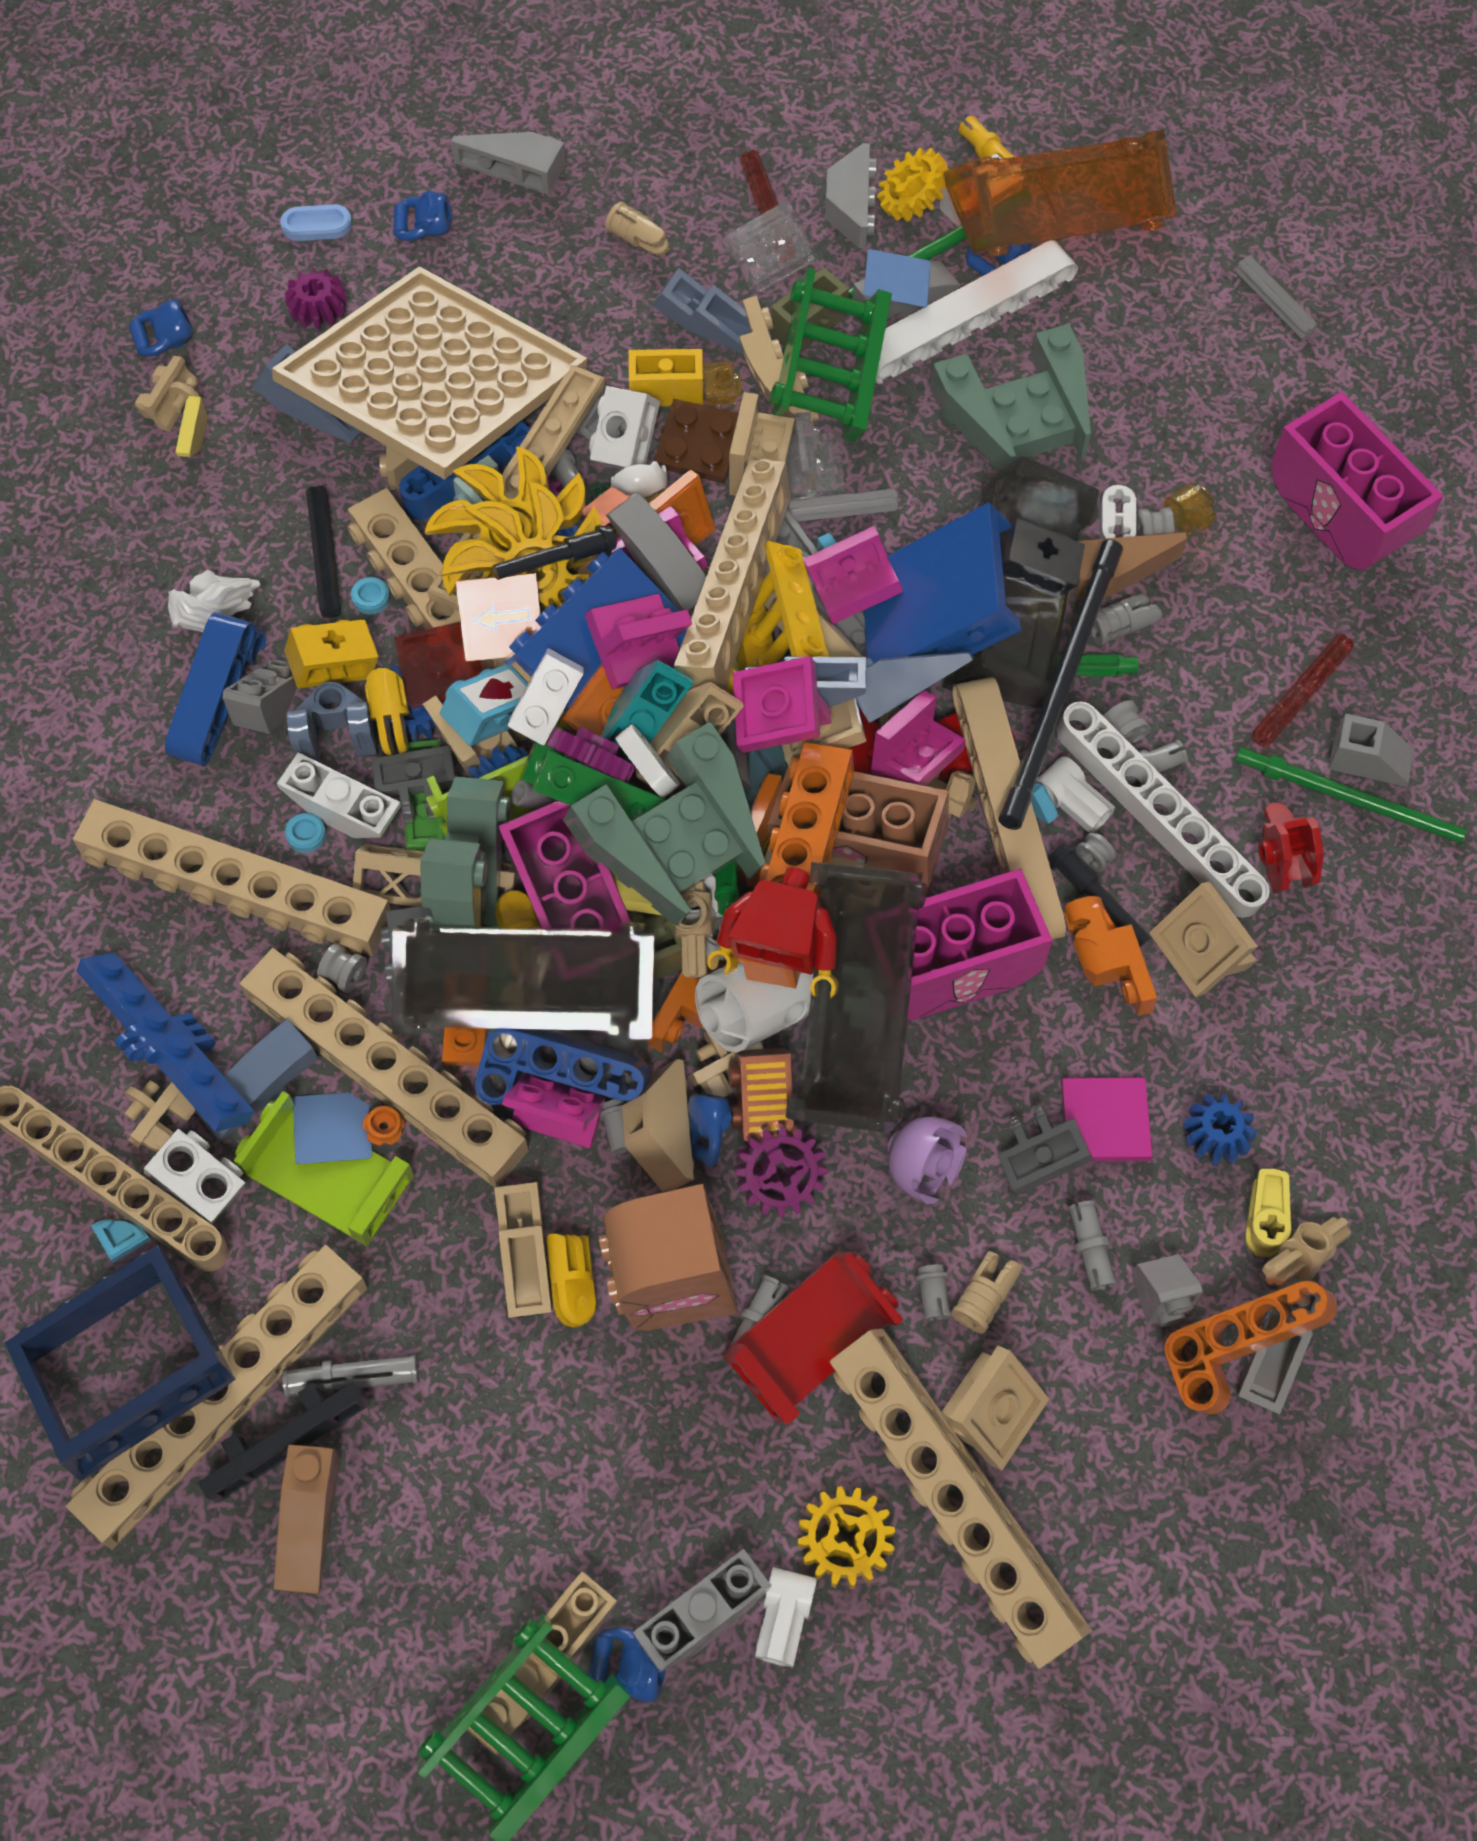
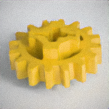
M918 148L914 156L908 151L905 154V160L900 162L896 159L894 161L895 168L884 172L887 180L878 184L882 191L877 194V198L881 201L880 206L895 221H899L903 217L906 222H909L913 214L921 218L925 208L929 210L934 209L933 202L935 199L940 200L944 198L941 190L950 186L946 178L951 175V171L948 169V164L939 153L936 154L932 148L928 149L926 153L922 148Z
M842 1486L837 1487L836 1498L831 1499L823 1491L819 1496L821 1504L819 1508L810 1503L806 1506V1512L812 1518L811 1521H799L798 1528L808 1533V1536H803L797 1540L798 1548H809V1552L803 1557V1564L810 1565L815 1562L818 1565L814 1576L817 1580L823 1577L825 1573L832 1575L831 1587L834 1588L838 1585L840 1578L847 1579L850 1589L855 1588L858 1576H862L868 1584L873 1581L871 1569L874 1567L877 1570L884 1571L887 1567L881 1554L892 1555L894 1551V1546L885 1542V1539L895 1534V1527L883 1525V1522L886 1521L890 1514L888 1509L876 1512L874 1508L878 1498L873 1495L866 1502L861 1500V1488L858 1487L854 1490L852 1497L845 1495ZM842 1508L854 1509L863 1515L860 1517L845 1514ZM824 1517L829 1527V1532L827 1536L817 1543L816 1529ZM838 1524L847 1533L852 1531L857 1533L853 1541L854 1549L852 1546L849 1547L845 1541L839 1544L836 1542L839 1534ZM875 1532L876 1547L868 1558L867 1551L863 1546L864 1539ZM834 1556L848 1560L851 1567L838 1566L828 1560Z

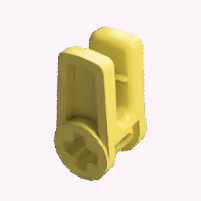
M1260 1169L1257 1179L1253 1181L1245 1241L1249 1250L1256 1256L1268 1258L1278 1254L1280 1246L1288 1240L1292 1230L1289 1174L1277 1169ZM1262 1228H1269V1234L1273 1236L1274 1239L1267 1238V1231L1262 1230Z

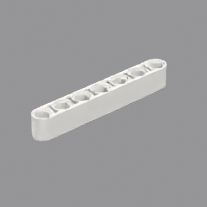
M1050 240L887 327L883 339L876 383L882 384V380L890 375L895 377L912 368V363L920 359L925 361L943 351L941 348L951 343V345H954L971 336V331L979 327L982 330L1001 319L999 316L1009 311L1011 314L1030 303L1028 300L1036 296L1041 298L1059 288L1057 285L1063 281L1070 282L1077 274V264L1055 240Z
M1082 701L1069 705L1064 711L1057 727V736L1060 742L1200 884L1211 882L1235 916L1245 918L1255 914L1269 897V885L1264 877L1092 705ZM1069 721H1080L1084 724L1086 730L1079 731L1074 729ZM1097 749H1108L1114 758H1103ZM1125 776L1136 777L1142 787L1131 786L1125 780ZM1153 804L1165 806L1170 815L1163 816L1158 814ZM1181 833H1191L1197 839L1198 844L1187 843ZM1215 860L1222 863L1226 873H1218L1213 870L1210 861ZM1239 889L1248 890L1253 895L1254 902L1243 900L1239 895Z

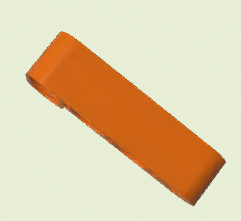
M1302 1281L1171 1333L1165 1343V1354L1184 1404L1190 1409L1209 1415L1218 1414L1225 1410L1231 1395L1221 1365L1328 1324L1335 1317L1338 1308L1333 1293L1316 1282ZM1310 1295L1321 1299V1301L1315 1303L1316 1311L1314 1313L1302 1308L1310 1304ZM1287 1304L1297 1308V1310L1292 1311ZM1276 1308L1280 1314L1279 1324L1276 1328L1266 1331L1263 1327V1316L1270 1309ZM1235 1324L1239 1332L1238 1339L1233 1345L1226 1347L1222 1340L1223 1331L1229 1325ZM1190 1340H1195L1198 1346L1197 1355L1190 1362H1185L1182 1356L1183 1347ZM1209 1381L1213 1386V1396L1209 1402L1201 1404L1197 1397L1198 1388L1204 1382Z

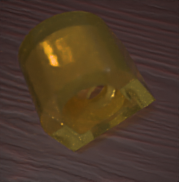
M733 361L703 363L705 406L735 404V397L742 396L741 375L733 373Z
M1189 483L1164 500V508L1170 507L1173 512L1174 524L1182 532H1186V535L1197 528L1200 531L1205 530L1214 522L1217 516L1212 510L1214 499L1206 488L1195 483Z

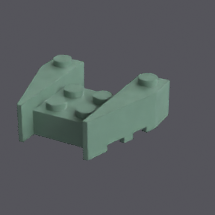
M1069 324L1035 333L1031 360L1038 374L984 389L968 354L933 363L930 389L943 417L951 425L954 424L965 435V439L973 447L976 446L1007 481L1013 479L1016 460L1073 443L1080 459L1086 458L1091 427L1084 355Z
M711 722L706 723L678 740L666 756L687 787L631 822L608 786L604 785L571 805L563 819L587 856L597 864L602 863L618 876L617 879L628 888L632 887L653 904L652 907L676 926L691 912V909L682 898V894L734 861H737L748 879L754 877L766 864L734 755Z
M455 776L447 795V835L445 840L429 839L420 860L422 907L429 908L430 917L426 916L424 923L426 932L430 933L428 953L431 969L478 974L481 972V924L497 925L495 908L500 893L503 842L499 826L504 824V822H508L511 806L510 798L504 797V781Z

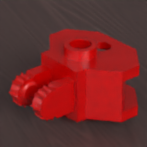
M1272 802L1268 806L1266 805L1264 816L1267 823L1264 824L1262 830L1263 841L1259 842L1258 851L1261 862L1266 865L1267 877L1273 893L1278 894L1288 890L1290 881L1301 879L1304 888L1319 884L1324 851L1320 827L1315 818H1304V816L1294 818L1286 804Z

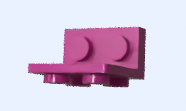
M526 1073L504 1095L502 1105L514 1109L512 1121L520 1127L590 1149L596 1138L600 1114L606 1098L595 1095L594 1092L563 1085L553 1080Z

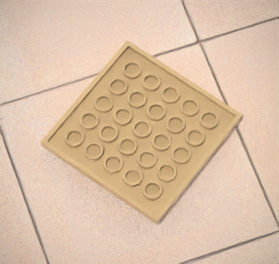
M419 266L273 367L272 374L273 381L445 480L453 474V470L466 464L549 400L572 364L587 370L588 358Z

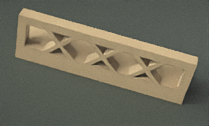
M365 843L355 852L353 888L387 899L391 904L412 907L422 906L421 895H409L399 882L407 875H416L421 878L420 860L424 851ZM501 862L500 887H504L506 893L510 890H515L520 876L514 863ZM365 869L379 870L390 884L381 891L363 889ZM391 872L401 873V875L395 878ZM393 887L397 893H390L387 891Z

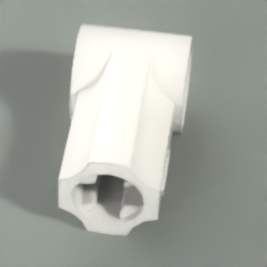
M1060 757L1036 780V783L1045 786L1055 808L1060 807L1089 833L1096 832L1114 812L1115 806L1085 781V775L1081 768L1068 757Z
M773 1567L769 1581L771 1589L766 1593L763 1608H766V1613L758 1637L755 1658L793 1668L803 1622L809 1616L817 1578Z

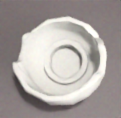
M656 461L652 462L651 465L637 464L627 466L611 477V487L614 486L626 495L639 493L648 503L665 491L668 485L666 466L662 465L660 468Z

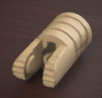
M622 201L612 207L605 223L607 231L614 233L634 247L640 246L646 251L656 254V256L668 253L670 245L665 238L664 229L653 223L651 218L644 216V214Z
M991 1251L987 1252L971 1278L969 1285L964 1290V1294L958 1300L957 1306H954L951 1311V1315L956 1321L979 1334L986 1332L988 1324L991 1323L994 1314L1000 1308V1304L1005 1300L1020 1275L1023 1266L1018 1262L1009 1260L995 1282H993L991 1278L998 1268L999 1255Z

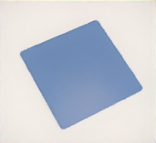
M868 249L864 295L872 297L880 289L892 293L891 301L927 307L931 263L928 260Z
M348 1092L296 1096L293 1098L295 1105L293 1108L295 1162L297 1164L368 1159L372 1157V1143L366 1137L367 1132L363 1130V1120L370 1113L369 1104Z

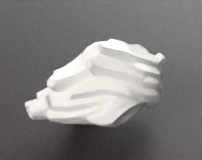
M206 570L204 573L196 575L190 581V594L184 591H176L175 589L168 592V610L172 626L177 627L180 625L184 629L203 633L207 620L213 612L232 616L237 612L250 609L252 603L247 599L253 596L252 591L261 587L259 580L222 577L215 575L210 570Z

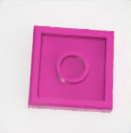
M1062 1078L1063 1121L1065 1123L1074 1118L1094 1159L1090 1162L1151 1160L1152 1147L1146 1078Z

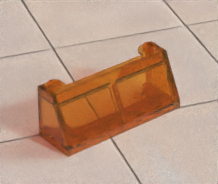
M1164 130L1147 132L1145 136L1139 138L1125 137L1113 142L999 159V157L991 158V156L976 158L943 172L947 191L973 253L987 251L988 258L1009 254L1010 247L1140 225H1143V231L1160 229L1165 227V220L1177 217Z

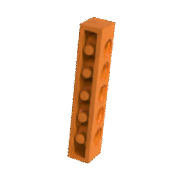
M804 742L800 757H793L789 774L790 781H793L790 792H784L782 795L779 813L783 818L780 828L774 827L772 830L769 850L773 852L770 864H765L762 867L759 881L766 880L781 884L788 867L803 869L811 876L806 890L817 893L820 902L855 772L852 750ZM813 789L823 790L819 793H809ZM803 824H812V825H814L813 827H811V828H809V829H800V828H798L799 826H801V825H803ZM793 860L804 861L802 864L796 866L788 864ZM738 958V961L744 965L747 980L797 988L801 972Z

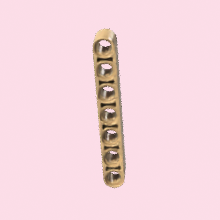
M992 676L955 684L952 688L954 707L963 738L966 739V750L973 775L976 778L975 782L1001 874L1021 868L1052 940L1065 937V919L1032 802L1029 805L1020 829L1011 830L1005 828L998 821L1008 791L1014 784L1021 763L997 681Z
M14 1086L0 1087V1128L132 1223L141 1227L145 1232L197 1269L204 1272H212L220 1269L226 1263L229 1257L227 1242L212 1224ZM19 1104V1108L13 1115L4 1116L7 1108ZM51 1127V1131L46 1137L35 1139L39 1130ZM84 1149L82 1156L77 1161L67 1162V1158L73 1151ZM116 1172V1177L110 1184L99 1185L101 1178L106 1173ZM149 1195V1200L143 1207L132 1209V1203L138 1196ZM174 1218H182V1223L177 1230L164 1232L167 1222ZM207 1241L216 1242V1246L210 1254L205 1256L197 1255V1251L203 1243Z

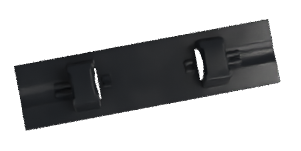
M352 1382L325 1399L319 1387H315L312 1383L298 1392L307 1412L261 1442L249 1448L242 1436L239 1437L237 1433L223 1440L221 1445L230 1462L198 1482L205 1497L219 1503L284 1462L287 1457L288 1445L308 1446L370 1406L371 1402L364 1390Z

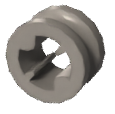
M1091 832L1085 838L1086 843L1081 842L1076 846V854L1095 872H1102L1106 868V862L1110 863L1115 859L1116 853L1112 845L1104 837Z

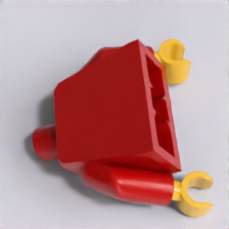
M788 867L781 884L766 880L759 881L753 892H747L729 906L724 912L717 938V944L720 945L719 950L709 954L707 958L708 967L716 969L720 956H724L727 962L724 975H729L736 971L738 958L812 975L815 968L818 970V976L811 982V993L815 997L818 995L817 984L819 980L824 979L831 984L830 997L832 998L839 988L836 977L831 974V970L836 968L837 936L829 912L820 907L818 894L814 891L806 890L811 877L810 874L797 867Z

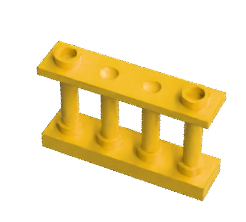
M767 541L764 548L770 571L762 581L737 654L740 671L745 670V667H760L779 663L789 648L792 657H829L801 549ZM775 591L777 600L770 610L766 612L764 604ZM783 620L785 629L774 642L772 632L779 622Z

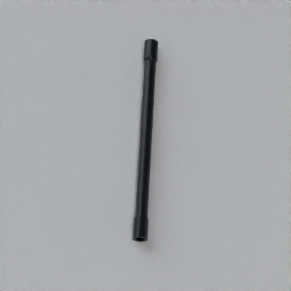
M1104 540L1100 545L1092 567L1091 578L1016 779L1008 791L998 821L1005 828L1018 830L1024 822L1032 800V791L1109 582L1114 577L1123 552L1122 545L1115 540Z

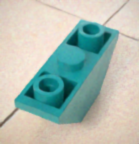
M659 660L638 669L616 699L600 736L619 745L615 737L633 724L651 743L692 686L693 679ZM620 747L616 756L633 764Z

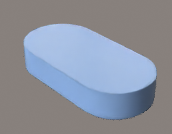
M333 204L290 208L281 216L280 224L282 232L287 238L294 241L343 237L350 231L352 220L350 212L345 207Z

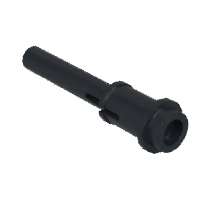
M597 525L594 531L565 538L562 545L492 565L493 574L496 580H500L567 559L574 563L577 560L600 554L603 551L608 556L611 554V550L617 548L616 536L610 526Z
M1066 843L1060 845L1048 858L1052 863L1051 869L1053 871L1058 870L1078 890L1080 895L1085 892L1088 896L1100 897L1111 920L1118 927L1132 924L1140 948L1150 941L1151 937L1097 882L1099 876L1075 854L1077 849L1074 846L1069 847Z

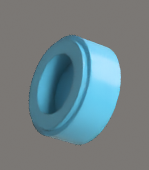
M366 577L354 584L351 590V598L354 607L359 612L373 615L382 612L388 606L390 593L387 584L383 580L376 577Z
M300 813L288 821L285 827V837L289 846L295 851L310 853L323 845L326 839V829L318 816L312 813Z

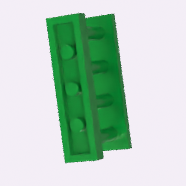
M808 268L800 280L795 279L790 293V301L794 302L779 382L774 383L770 394L769 403L774 405L772 415L782 416L790 405L838 419L839 424L843 425L841 438L855 442L867 429L892 293L878 289L869 301L858 302L813 288L816 270ZM809 303L859 317V322H863L861 334H858L856 337L806 322ZM803 337L852 351V355L856 356L855 367L849 371L799 356ZM796 371L846 385V390H850L848 402L841 405L793 391Z
M536 741L519 777L521 780L533 784L532 790L570 806L607 785L631 822L671 798L668 796L661 798L654 790L631 780L625 783L568 759L565 754L547 745L543 746Z
M544 1613L536 1622L530 1618L520 1627L512 1639L516 1644L445 1729L441 1733L437 1730L431 1732L417 1751V1754L421 1756L417 1760L418 1773L424 1779L438 1764L489 1809L488 1815L491 1817L488 1821L489 1835L496 1841L511 1840L630 1698L627 1686L614 1674L605 1683L602 1680L596 1682L545 1638L553 1627L550 1618ZM532 1652L584 1697L582 1702L585 1704V1707L574 1720L571 1717L564 1719L514 1675ZM500 1690L504 1691L553 1734L551 1740L554 1743L543 1757L539 1754L531 1755L482 1712ZM469 1727L521 1771L520 1778L522 1781L511 1795L507 1791L501 1794L451 1750L452 1746Z

